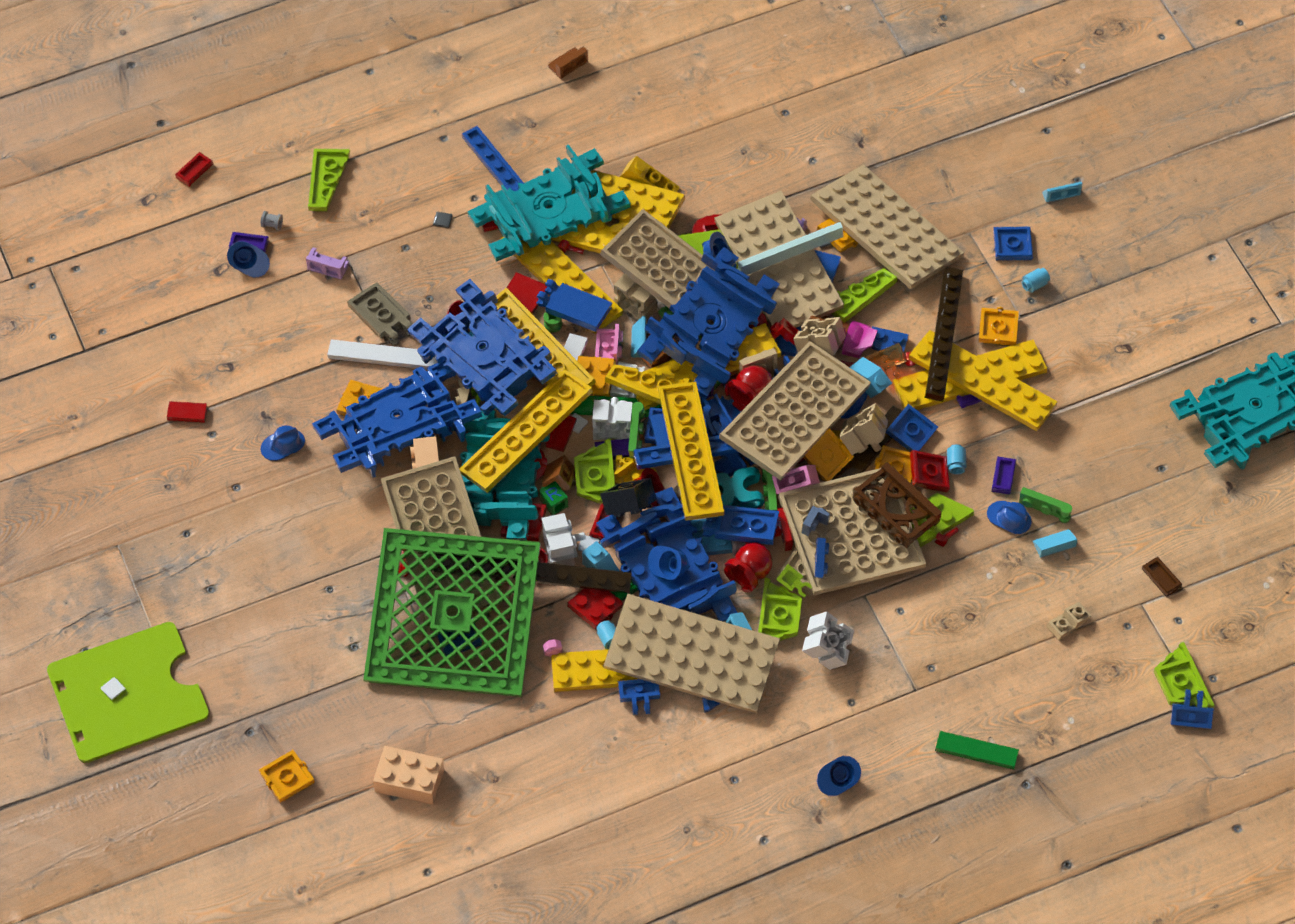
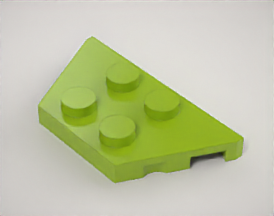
M611 438L606 439L603 444L597 447L594 446L588 449L586 453H581L574 457L577 496L601 504L603 502L600 493L615 485Z
M939 493L930 496L927 499L942 512L941 520L936 526H932L917 539L919 546L922 547L934 540L938 532L944 534L972 517L974 510ZM914 507L909 509L911 513H913L912 509L916 510ZM924 518V519H922V520H918V521H917L918 525L920 526V525L923 524L927 519Z
M765 578L758 632L780 638V641L798 636L802 597L789 592L783 586H776L771 583L770 579Z
M1181 642L1173 653L1167 655L1165 660L1154 668V674L1169 705H1184L1185 690L1188 689L1191 690L1190 705L1197 706L1198 691H1203L1202 707L1214 709L1215 705L1185 643Z

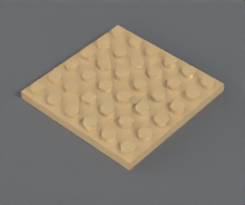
M881 468L779 493L778 498L787 518L807 579L812 586L813 595L926 568V562L917 539L908 548L899 545L889 532H885L875 519H871L867 512L853 501V490ZM882 478L875 485L882 487L885 480ZM892 489L893 494L898 493L895 489ZM867 490L865 492V495L869 497L871 500H873L874 497L871 496L870 493L876 492L880 494V492L876 490ZM886 496L887 512L906 514L902 499H891ZM812 506L823 508L830 513V520L827 526L819 523L816 530H812L809 536L801 533L803 523ZM909 522L908 530L905 526L901 527L906 533L914 531L911 522ZM817 538H826V543H829V554H825L824 562L828 563L827 574H824L823 578H814Z

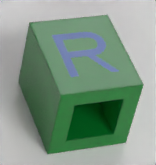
M556 481L539 490L540 501L546 505L547 510L552 516L568 508V497Z

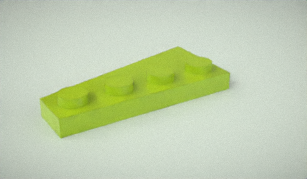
M314 149L308 202L309 211L328 210L349 159L350 149Z
M883 268L863 278L864 281L849 285L848 289L842 292L838 290L837 293L844 303V308L831 314L835 317H840L844 323L897 283V276Z

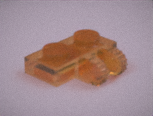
M900 343L864 357L882 368L888 378L886 370L892 368L896 379H901L897 365L907 362Z

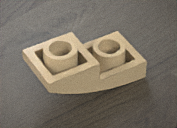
M462 379L458 380L460 388L457 389L458 396L455 397L456 405L471 399V389H466L463 386Z
M1077 602L1066 608L1062 615L1049 621L1046 627L1060 640L1083 625L1092 615L1080 602Z

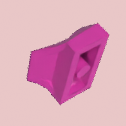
M852 321L844 340L842 354L860 359L862 352L872 347L878 330L872 329L871 326Z

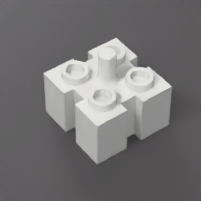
M616 397L611 398V404L610 401L605 399L594 400L592 417L593 440L605 441L609 438L616 440L629 438L632 402L619 401Z
M565 513L542 518L543 539L550 564L575 566L574 558L577 557L576 542L585 540V533L572 535L571 521L566 520Z
M824 612L810 617L807 628L810 636L805 637L802 651L812 658L818 657L819 663L831 670L847 664L849 650L846 647L852 643L854 630L844 623L838 625L837 618L828 612Z

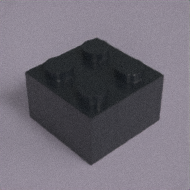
M651 478L618 483L600 493L606 516L614 515V517L623 516L626 512H630L631 515L642 512V509L651 507V503L657 500Z

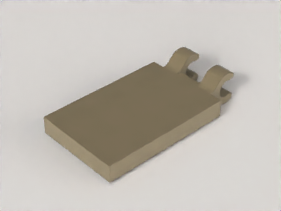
M377 282L347 301L348 306L380 338L386 336L393 346L400 342L396 338L398 337L396 331L402 328L410 336L407 331L413 325L409 321L411 319L410 314Z

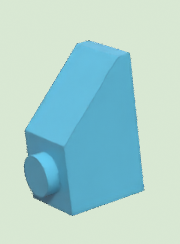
M864 357L849 367L871 382L870 387L865 391L870 398L876 396L892 384L882 368Z
M597 541L582 551V564L586 568L619 571L611 555Z

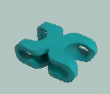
M757 468L738 469L734 472L733 478H730L726 473L716 474L719 490L723 493L721 495L723 505H739V507L755 509L764 505L765 499L761 492L746 490L748 486L758 483L760 471Z

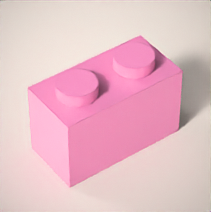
M805 465L792 469L781 481L772 476L776 494L820 483L815 465Z

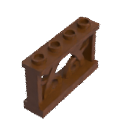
M888 462L853 490L852 498L855 504L862 507L871 519H875L885 532H889L895 541L905 548H908L911 543L932 526H936L941 520L942 512ZM882 478L885 480L882 487L875 485ZM892 489H895L898 493L893 494ZM867 490H876L880 492V494L876 492L870 493V495L874 497V499L871 500L869 497L865 495V492ZM886 496L891 499H906V514L887 512ZM910 506H913V507L916 509V510H913V509H912V512H913V513H911L910 510H909V507H910ZM926 518L927 520L919 526L917 521ZM909 522H912L914 531L906 533L901 527L905 526L908 530Z

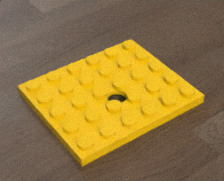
M592 170L590 171L592 175L595 172L597 173L606 197L623 190L630 202L631 208L613 214L612 218H617L619 223L613 224L611 227L601 220L589 224L587 228L583 224L577 225L578 232L571 231L557 238L551 237V240L556 242L567 240L571 246L600 254L602 249L642 209L669 229L685 200V195Z

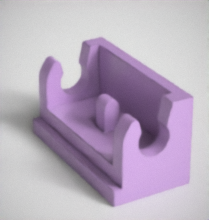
M313 247L306 257L307 269L342 280L349 266L347 257L343 256L339 260L316 252L317 248Z

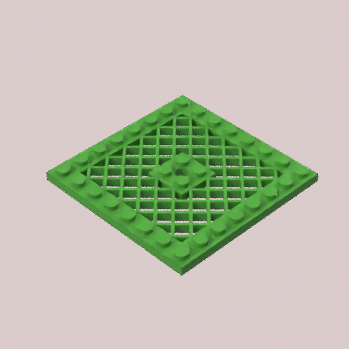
M384 528L363 681L522 697L540 542ZM415 552H421L425 554L419 558ZM412 554L416 561L408 566L404 559ZM435 554H442L444 556L438 559ZM431 555L436 562L427 568L423 561ZM454 556H464V558L458 561ZM450 557L455 562V565L447 570L442 563ZM473 557L484 559L477 563V561ZM470 559L475 566L466 571L462 565ZM493 559L504 561L497 565ZM490 561L495 568L486 574L482 566ZM513 561H518L517 566L513 563ZM400 562H401V564H402L406 569H404L402 572L399 573ZM509 563L514 570L505 575L501 568ZM420 564L425 571L416 576L412 569ZM440 566L444 573L436 579L431 572ZM460 568L464 575L455 580L451 573ZM479 570L483 577L475 582L470 575ZM498 571L503 578L495 584L490 577ZM410 573L414 579L405 585L401 578ZM516 574V580L514 585L510 581V578ZM429 575L433 582L425 587L420 580ZM448 576L453 583L445 589L440 582ZM468 578L473 585L464 591L459 584ZM488 580L492 587L483 592L479 585ZM397 582H399L403 588L396 593ZM507 582L511 589L503 594L499 587ZM418 583L422 590L414 596L409 589ZM438 585L441 590H435L433 597L429 590ZM457 587L461 592H452L451 590ZM476 588L481 596L474 600L475 595L470 592ZM496 590L501 597L492 603L487 596ZM407 592L411 599L403 604L398 597ZM426 593L431 600L422 606L417 599ZM514 593L512 605L507 598ZM485 599L490 606L481 611L477 604ZM396 600L400 607L394 611V605ZM505 601L509 608L501 613L496 606ZM415 602L420 609L411 614L407 607ZM433 605L431 616L426 609ZM451 607L458 609V613L453 617L447 615V611ZM474 607L479 614L472 619ZM493 609L498 614V617L490 622L485 615ZM404 610L409 617L400 623L396 616ZM424 612L428 620L420 625L415 618ZM512 612L511 621L509 623L506 620L505 616ZM483 618L487 625L479 631L474 623ZM502 619L507 627L498 632L494 625ZM392 620H394L398 626L391 631ZM413 621L417 628L409 634L404 627ZM429 624L430 629L435 630L430 635H428L424 630V628L427 627ZM472 627L476 634L468 639L463 633L470 634ZM491 628L496 635L487 641L482 634ZM402 630L406 637L397 642L393 635ZM421 631L426 638L417 644L412 637ZM444 631H446V632H455V633H454L453 635H451L450 637H448V636L444 633ZM509 631V637H508V643H507L506 640H505L502 636ZM441 633L446 640L437 646L432 639ZM461 635L465 642L457 648L452 641ZM480 637L485 644L476 649L472 642ZM391 638L395 645L389 649V642ZM500 639L505 646L496 652L491 645ZM410 640L415 647L406 653L401 646ZM430 642L435 649L426 655L421 648ZM450 644L454 651L445 656L441 649ZM469 645L474 653L465 658L461 651ZM399 648L404 656L395 662L391 654ZM489 648L493 655L485 660L480 653ZM507 650L506 661H504L500 655ZM419 651L423 658L414 663L410 656ZM438 652L443 660L434 665L430 658ZM458 654L463 661L454 667L449 660ZM478 656L483 663L474 669L469 662ZM387 657L392 663H387ZM498 658L502 665L494 671L489 663ZM408 659V661L412 665H405L401 663ZM427 661L431 665V667L421 665ZM447 663L451 669L440 667ZM467 665L471 671L460 669ZM484 667H487L491 673L479 671L482 670Z

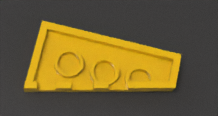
M614 364L606 375L605 382L661 404L658 386L689 383L690 379H676L673 375L668 374L666 376L655 375L656 372L653 371L640 372L637 368Z

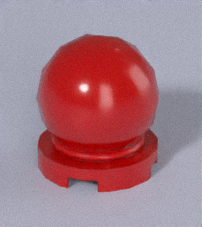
M757 365L747 366L739 372L736 379L731 380L725 386L726 396L730 395L734 400L733 406L742 411L771 382V375L763 367Z
M756 542L749 543L738 550L735 559L731 558L724 564L726 567L723 571L730 582L735 580V582L742 586L740 590L750 593L758 586V580H762L769 574L772 569L773 559L770 551L765 546Z

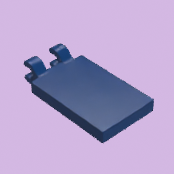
M548 279L545 283V286H547L545 292L540 291L537 298L539 299L536 302L538 306L546 307L545 312L595 332L612 308V302L564 283L558 286L551 279Z
M723 505L724 516L709 517L703 522L702 529H704L703 536L711 537L715 534V539L773 545L779 520V511Z

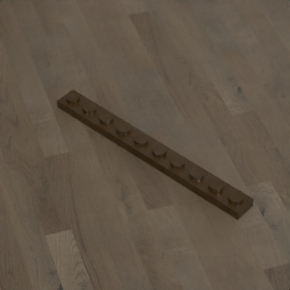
M946 266L943 274L924 397L941 402L944 401L963 276V270Z
M436 554V557L438 559L444 556L442 554ZM454 556L458 561L464 558V556ZM449 557L442 564L448 570L455 565V562ZM473 557L477 561V563L484 559ZM469 559L462 566L466 571H469L475 565ZM493 559L497 565L504 561ZM490 561L482 566L486 574L495 568ZM513 561V563L517 566L518 561ZM538 562L536 583L630 593L632 573ZM507 563L501 570L507 575L514 568ZM440 566L434 569V572L444 573ZM460 568L451 573L464 575ZM477 570L470 576L483 577V574ZM497 571L490 578L502 579L503 577ZM516 574L513 577H511L510 580L515 581Z

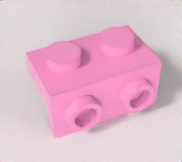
M615 324V329H597L595 356L613 358L616 360V365L618 364V357H622V346H619V342H623V331H619V324Z

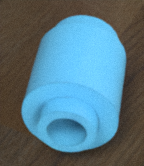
M1037 268L1022 277V287L1024 290L1032 293L1047 285L1048 281H1050V275L1045 268Z
M958 444L952 445L947 449V467L952 474H962L967 467L966 449Z
M603 621L597 626V635L605 649L610 648L616 630L615 625L610 621Z

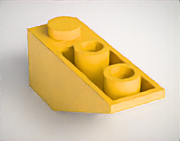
M637 155L626 165L620 175L622 178L678 192L680 186Z

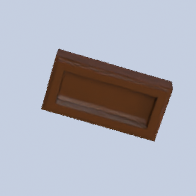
M1158 556L1142 566L1143 572L1166 597L1182 588V583Z

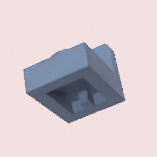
M812 506L803 523L801 533L809 536L812 530H816L819 523L827 526L830 520V513L823 508Z

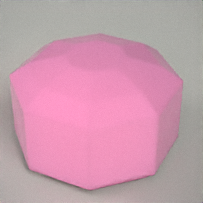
M553 639L544 643V655L551 657V655L561 653L563 651L561 641Z

